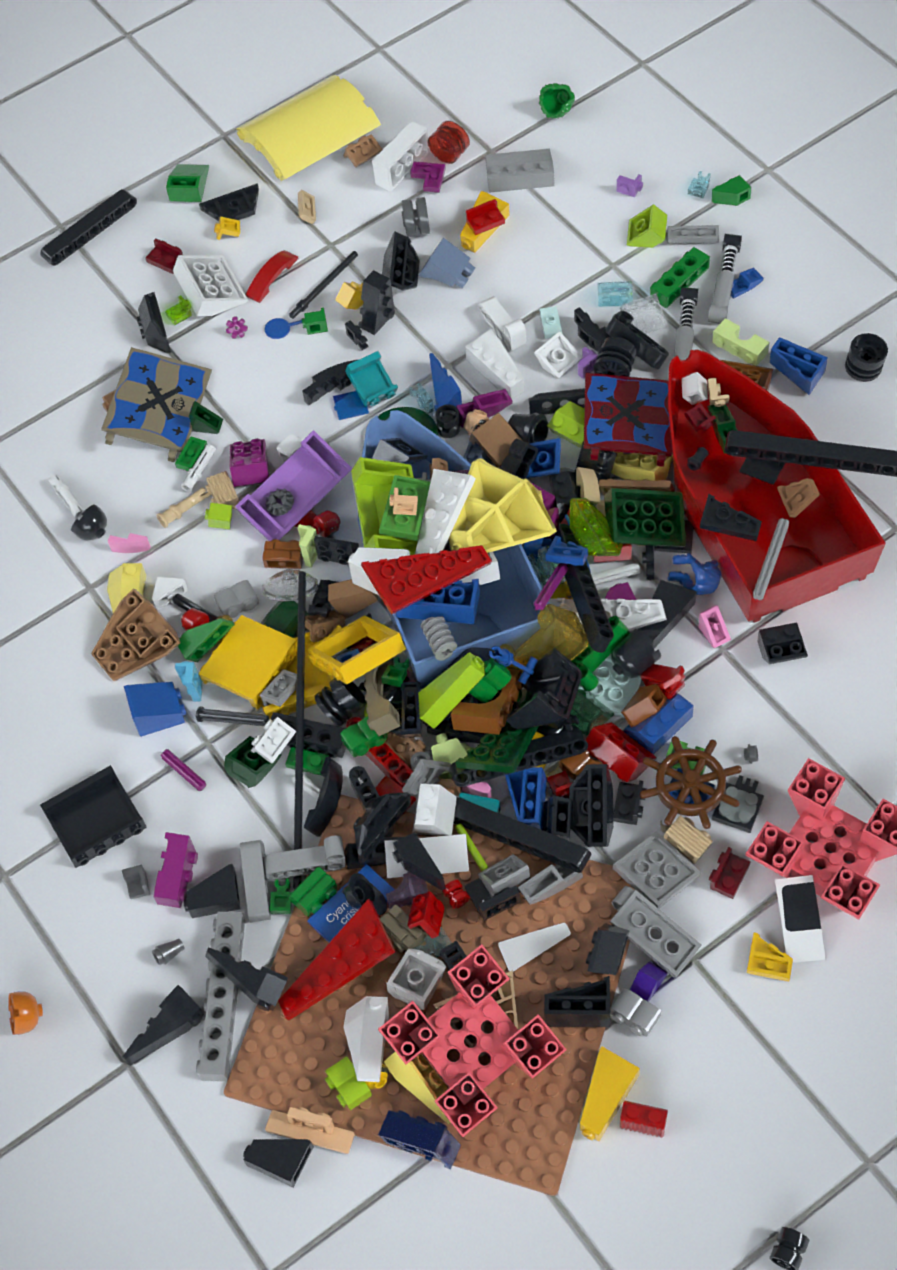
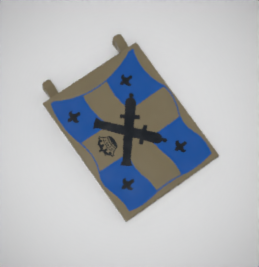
M131 347L101 431L107 432L105 444L112 445L116 434L170 449L168 461L175 462L177 451L182 452L192 432L189 419L192 404L194 401L201 404L212 369Z

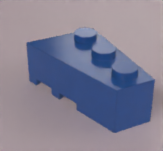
M779 337L771 348L769 363L806 394L810 395L826 371L828 357Z

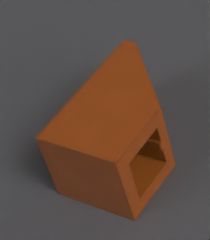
M658 684L643 686L637 690L621 713L629 725L635 727L657 713L667 698Z

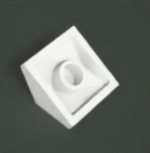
M560 331L534 352L542 368L556 379L582 359V356Z

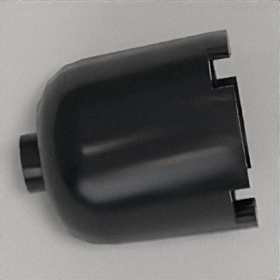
M635 628L612 650L611 660L614 664L612 668L618 675L623 674L628 678H636L661 658V653L659 649L657 651L654 650L651 646L654 642L642 630L637 632Z

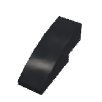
M403 837L383 838L363 865L359 863L356 843H347L344 850L347 869L363 868L366 864L369 867L386 864L385 841L399 840Z

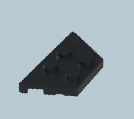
M258 183L199 203L200 210L219 221L220 217L241 220L255 215L259 194Z

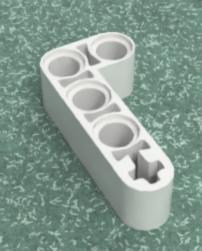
M495 296L478 303L480 313L510 352L527 343L526 328L522 320L517 319L514 321Z

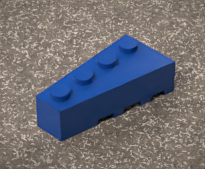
M472 579V582L462 583V580L457 581L396 612V617L421 620L431 617H444L445 622L474 624L480 594L479 579Z

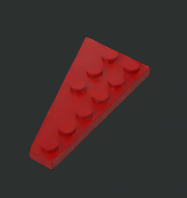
M479 545L459 548V550L454 551L443 550L439 551V553L401 556L390 560L386 558L375 562L365 561L361 563V566L392 615L490 565L492 560L484 547Z
M369 899L278 1000L287 1020L290 1021L395 953V949L376 909Z

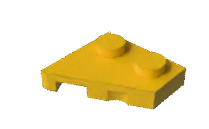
M753 932L747 973L789 982L793 958L786 953L780 952L775 945L767 943L760 938L758 933Z

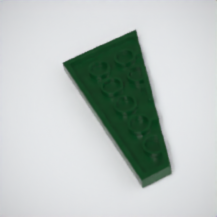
M530 696L518 705L519 709L529 701ZM506 721V725L502 727L499 735L487 733L480 739L481 743L477 747H471L467 751V756L455 761L456 766L463 769L515 773L539 726L519 730L513 728Z

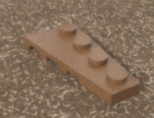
M599 480V489L603 496L611 488L675 492L671 481Z

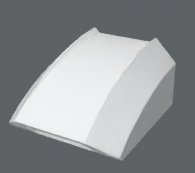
M408 949L388 980L387 991L395 999H399L407 1004L414 1001L420 1010H425L443 976L446 966L441 960L421 950Z

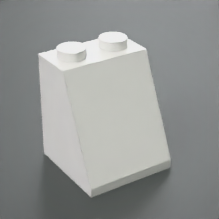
M359 547L355 553L351 554L348 560L353 584L379 595L363 570L361 563L365 561L375 562L386 558L387 560L397 559L401 556L410 555V552L406 549Z
M420 784L412 833L415 832L417 835L428 836L452 835L457 797L441 785Z

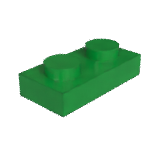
M191 436L175 462L176 468L186 471L193 468L207 445V441Z
M291 747L285 766L295 770V748ZM303 750V772L321 775L325 757L329 755Z

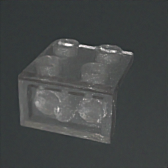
M657 294L625 303L620 307L621 311H626L633 316L634 320L631 324L645 334L667 326Z

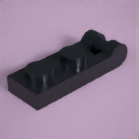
M320 580L313 601L309 605L308 615L315 616L319 614L322 617L329 616L332 605L328 601V585L338 581Z

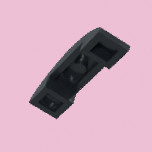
M329 756L325 757L320 773L325 778L316 807L309 810L304 824V828L316 837H320L328 826L338 805L343 784L342 766Z

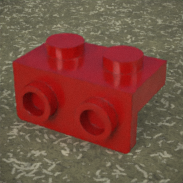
M431 891L419 894L413 899L407 926L412 929L420 925L433 939L439 936L445 907Z

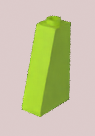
M470 652L421 690L418 693L420 719L432 728H436L483 678L485 673L482 659L478 656L475 657Z

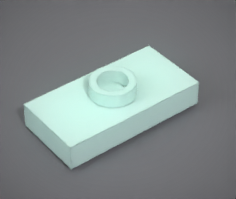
M557 306L541 308L540 317L545 339L552 338L559 331L562 333Z

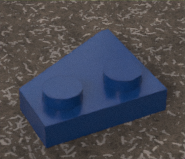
M555 536L546 553V561L556 564H572L574 566L584 565L588 557L587 548L577 546L570 541L565 544L561 542V537Z

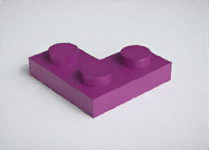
M413 161L410 175L411 178L425 179L423 191L440 193L446 166L445 164Z

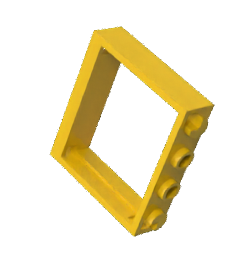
M365 615L307 648L309 653L308 660L312 662L313 666L327 672L329 676L332 675L345 684L352 682L406 650L399 632ZM366 636L378 642L343 663L331 657Z

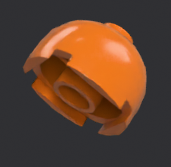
M18 991L9 993L8 1010L11 1014L9 1020L12 1034L21 1035L32 1031L38 1024L39 1017L43 1016L42 1004H37L36 998L28 992Z

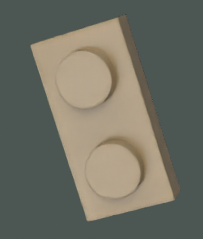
M301 189L298 192L299 218L311 224L316 221L315 196Z

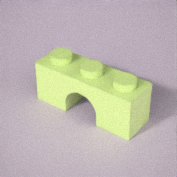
M725 318L713 331L712 343L743 359L745 362L757 366L768 354L770 342L756 334L748 340L739 339L740 326Z

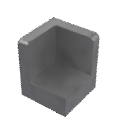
M142 864L122 870L130 899L150 895L146 872Z

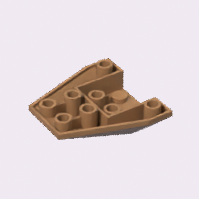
M133 588L118 604L91 655L113 681H117L167 656L181 642L177 632L157 608Z

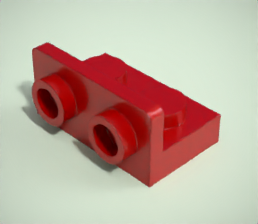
M496 199L466 210V223L475 236L505 224V218L498 209Z

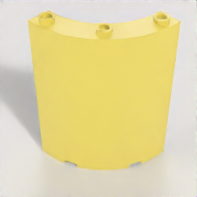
M333 75L236 129L239 139L243 140L244 143L252 144L257 151H260L273 167L275 176L282 181L379 127L381 124L372 108H367L363 102L365 98L346 79H340L339 76Z

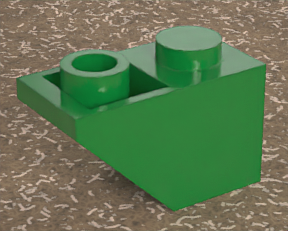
M738 175L713 188L711 201L717 204L738 206L751 198V186Z

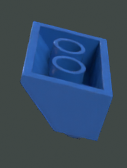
M677 693L671 699H667L657 713L635 727L628 725L623 731L654 755L693 717L694 705Z

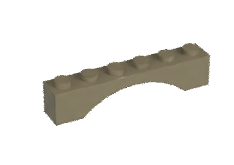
M393 658L364 674L366 679L364 685L367 692L365 698L368 705L366 711L369 718L367 724L372 731L375 730L378 736L400 726L399 713L389 700L383 698L384 684L381 680L388 665H394Z

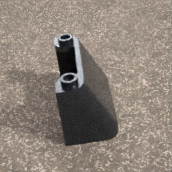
M555 647L537 661L532 670L534 671L533 675L530 674L526 683L523 684V687L531 693V696L524 706L508 714L506 721L513 728L520 730L559 723L570 716L582 674L580 669Z

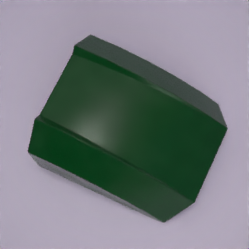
M284 595L268 612L261 624L296 638L298 603L290 598L289 595Z
M252 736L246 738L225 756L224 768L229 777L235 778L248 788L255 787L260 783L282 756V754H279L271 764L257 752L253 753L250 751L253 748L251 743L255 739Z

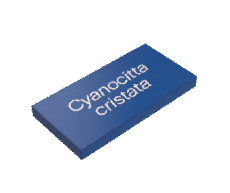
M367 864L358 872L366 877L384 895L386 902L396 894V890ZM349 881L307 920L308 924L328 943L331 942L359 910L351 907L342 893L343 888L349 884Z

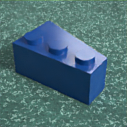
M533 767L505 775L517 821L543 830V812L547 777L543 768Z

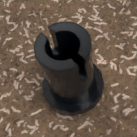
M699 447L695 454L687 460L688 468L693 471L700 469L701 463L709 454L708 451L703 447Z

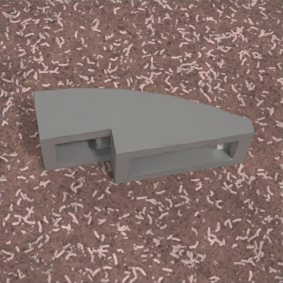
M551 864L519 886L518 889L531 905L571 886L583 878V874Z

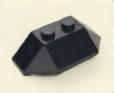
M395 231L384 254L382 275L390 278L392 287L402 291L414 289L418 284L420 260L411 245L410 238Z
M155 292L144 295L138 308L140 316H137L139 327H143L140 329L142 339L146 338L149 346L166 353H171Z
M566 467L560 468L557 474L548 475L552 495H555L556 508H559V525L576 499L581 501V487L576 486V471ZM583 502L591 508L594 506V504Z
M403 682L400 687L397 686L396 689L384 698L389 700L399 713L400 726L389 731V733L402 738L422 737V719H420L418 694L421 691L420 682Z
M590 764L584 767V770L569 786V799L572 800L570 828L587 847H608L614 828L613 784L608 764Z
M408 792L389 793L379 796L375 802H371L368 805L366 813L362 818L359 817L355 821L354 833L358 859L362 865L411 805V795Z

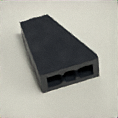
M233 864L227 865L186 891L187 899L184 900L185 911L189 912L192 918L241 909L237 876Z
M254 1139L252 1144L246 1147L243 1153V1160L248 1167L294 1188L314 1147L308 1139Z

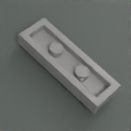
M719 225L668 226V243H719Z

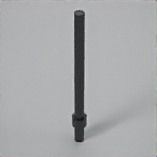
M353 251L304 300L301 299L289 313L290 318L294 319L300 312H304L308 308V304L358 256V253Z

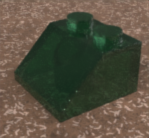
M578 689L570 714L577 716L579 724L572 723V725L580 729L588 737L593 727L606 723L614 716V712L589 692Z

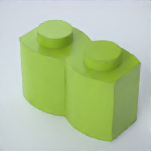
M347 1056L325 1070L327 1075L325 1081L331 1090L335 1088L339 1093L336 1098L342 1107L347 1106L349 1110H352L372 1096L365 1081H357L354 1066Z

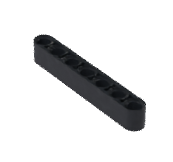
M119 190L46 244L40 251L41 257L53 266L58 265L132 210L137 204V199L126 190Z
M577 728L531 740L515 772L580 755L587 750L588 743L582 731ZM453 762L449 768L452 779L458 787H465L511 774L457 768L456 762Z

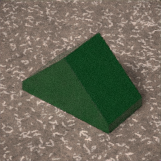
M193 402L189 413L193 431L218 434L223 418L198 402Z

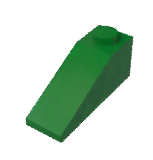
M220 618L189 629L179 638L181 643L178 645V648L186 660L198 663L235 624L232 621Z

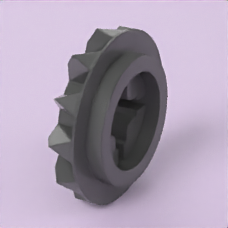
M277 488L274 492L270 491V496L266 497L265 506L270 514L281 516L291 510L294 498L291 492L285 488L281 490ZM279 498L283 505L281 506V504L277 503L276 499Z

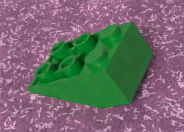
M177 164L169 174L166 185L169 201L202 202L209 165Z

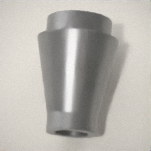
M178 938L174 941L155 946L156 949L152 950V954L158 965L163 963L166 965L185 947Z

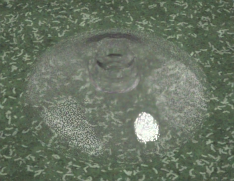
M286 569L274 574L263 583V595L276 601L298 600V573L303 571ZM306 573V597L317 591L318 580L313 575Z

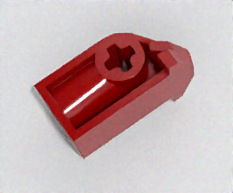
M653 664L640 675L645 686L658 684L667 699H671L685 686V670L681 665L673 668Z

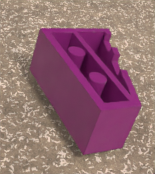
M166 832L167 849L166 852L162 851L161 858L165 859L162 870L158 871L153 897L157 905L181 908L183 901L187 899V885L192 881L193 864L197 863L198 852H196L189 835Z

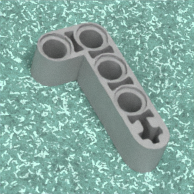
M327 837L324 839V846L265 855L263 861L266 878L275 880L308 875L317 867H320L325 872L344 868L345 854L342 837Z
M261 840L240 843V853L249 921L251 923L271 920L267 879L263 857L266 855L264 843Z

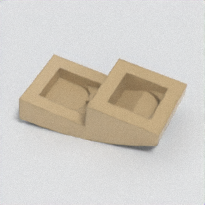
M577 467L576 486L581 487V502L600 503L599 484L595 471Z

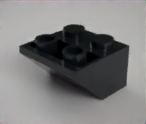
M797 622L759 629L758 646L762 658L768 664L808 657Z
M607 923L600 928L598 927L597 931H594L591 941L594 944V948L592 951H589L586 959V964L589 965L587 971L616 975L620 969L630 930Z

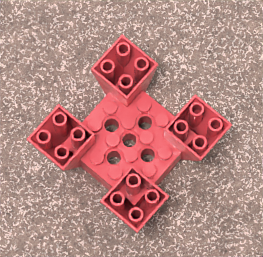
M808 758L788 788V793L800 816L790 833H787L767 821L745 855L786 878L813 875L815 891L821 899L859 920L880 887V884L866 877L876 861L897 855V806L882 799L868 823L859 820L834 806L845 777Z
M482 944L447 972L458 994L428 1019L415 1002L412 1001L378 1028L379 1032L405 1065L422 1054L449 1089L434 1102L462 1137L498 1108L483 1089L509 1067L515 1064L533 1079L567 1050L539 1014L521 1029H517L491 996L510 978ZM456 1018L461 1021L462 1027L460 1030H453L451 1028L450 1021ZM483 1022H489L492 1025V1032L490 1034H486L481 1030ZM466 1036H472L475 1039L476 1044L473 1048L465 1046L464 1038ZM449 1050H455L458 1053L459 1058L456 1062L448 1060L447 1052ZM481 1053L489 1056V1063L486 1066L478 1062V1056Z

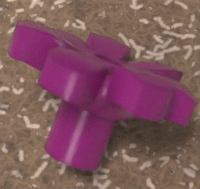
M235 316L232 318V321H227L226 326L228 328L226 332L228 334L232 333L231 337L234 339L238 335L242 338L245 336L244 332L248 330V326L243 325L245 323L243 318L238 320V317Z

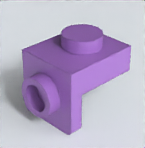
M638 174L635 180L621 175L617 178V192L635 197L638 191L640 192L643 188L642 175Z

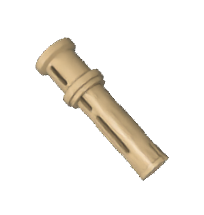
M201 487L177 505H170L168 510L158 513L156 515L158 521L164 528H167L169 523L175 519L179 520L184 512L205 498H208V493L205 494L206 490Z

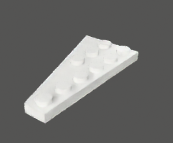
M433 469L415 554H432L443 551L476 478L468 474Z
M550 599L549 603L555 614L552 645L554 646L566 636L584 644L588 639L573 599ZM601 599L607 617L618 616L628 627L629 631L667 620L661 600Z

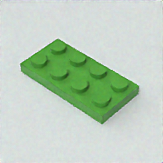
M394 475L379 534L418 540L431 481ZM394 488H398V495L418 496L416 515L393 514V506H389L390 494L394 495Z

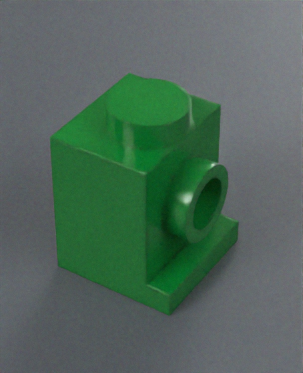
M321 308V311L304 313L305 318H301L303 329H307L308 335L328 332L324 308Z

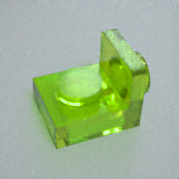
M181 295L178 296L179 303L165 311L166 316L174 325L192 316L190 302Z

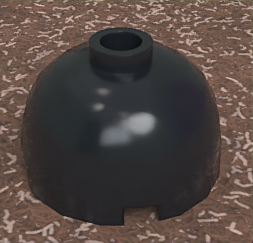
M93 504L82 513L83 516L80 520H75L71 527V531L77 537L86 541L93 540L96 537L100 539L106 533V515L101 508Z

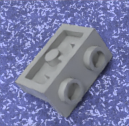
M283 669L260 694L264 707L270 704L281 707L297 689V674Z

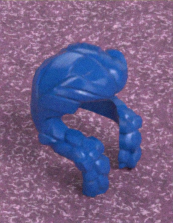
M690 553L673 556V564L691 565L695 574L696 584H693L687 573L683 574L681 571L669 572L668 581L679 582L683 587L696 591L697 595H707L715 592L721 579V571L716 560L701 564Z

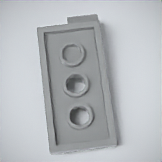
M624 886L611 902L618 912L610 923L614 926L630 930L628 940L673 978L680 974L702 946L637 890ZM657 929L660 932V939H653L650 935V930ZM667 943H674L677 947V952L670 953L667 950Z

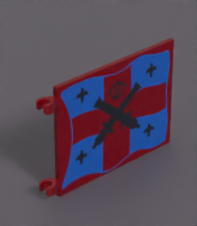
M585 373L584 449H591L590 460H598L599 450L657 455V466L664 467L666 456L672 457L668 411L669 380Z

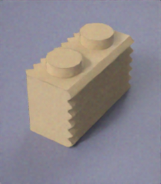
M227 471L207 477L208 485L205 488L208 495L213 496L211 502L232 505V509H235L239 499Z
M680 815L663 837L683 856H686L693 864H696L713 841L706 831L697 829L690 818H684Z

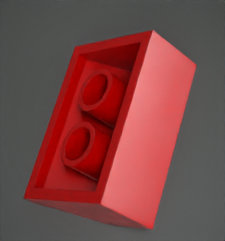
M612 722L593 727L586 738L588 743L587 751L590 756L597 758L602 764H608L609 770L615 772L617 777L624 782L636 780L649 767L643 764L645 757L653 760L657 758Z

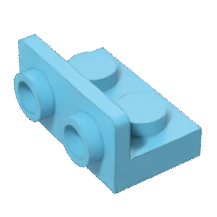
M184 661L182 663H175V669L183 685H186L188 695H191L194 702L201 701L203 681L198 674L199 672L194 662Z

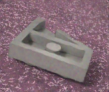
M420 759L403 787V793L408 792L411 796L417 797L420 784L438 783L440 781L438 777L444 771L450 772L451 763Z

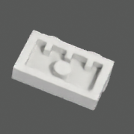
M278 717L273 721L270 719L263 727L265 732L262 736L258 734L251 743L253 748L250 751L253 753L257 752L271 764L296 733L293 728Z

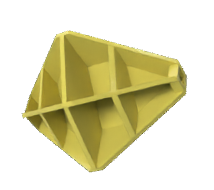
M482 458L472 462L468 475H472L476 479L448 538L451 551L482 545L485 551L489 553L544 538L556 532V528L544 506L541 490H538L527 479L523 480L494 467Z

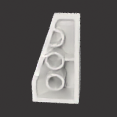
M366 996L346 1010L344 1032L348 1041L357 1081L380 1082L386 1039L379 1032L378 1028L389 1019L388 997Z

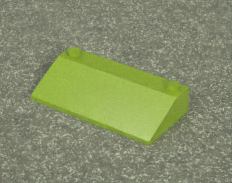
M359 457L351 473L364 548L406 549L410 552V555H415L418 540L379 534L394 475L414 478L412 466L410 464Z

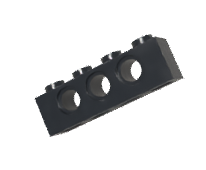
M276 712L272 713V721L278 717L296 731V717ZM304 719V737L307 735L311 736L304 738L303 749L326 754L331 758H343L346 746L341 740L340 733L346 728ZM296 733L287 743V746L290 748H296Z

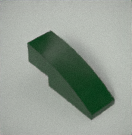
M708 405V414L710 417L713 415L716 417L712 421L714 432L723 452L726 453L727 434L729 431L737 430L736 421L727 405L721 407Z

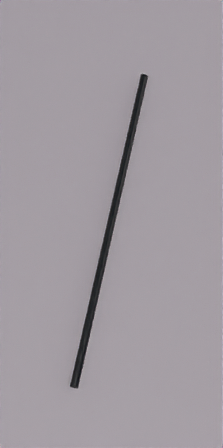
M306 572L298 573L294 850L302 849ZM302 876L293 877V889H296L301 884Z

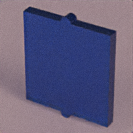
M356 391L333 396L334 410L337 411L339 420L369 414L368 407L364 406Z

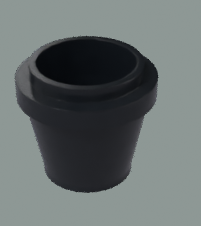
M515 413L508 421V424L517 435L528 444L545 441L548 436V421L544 414Z

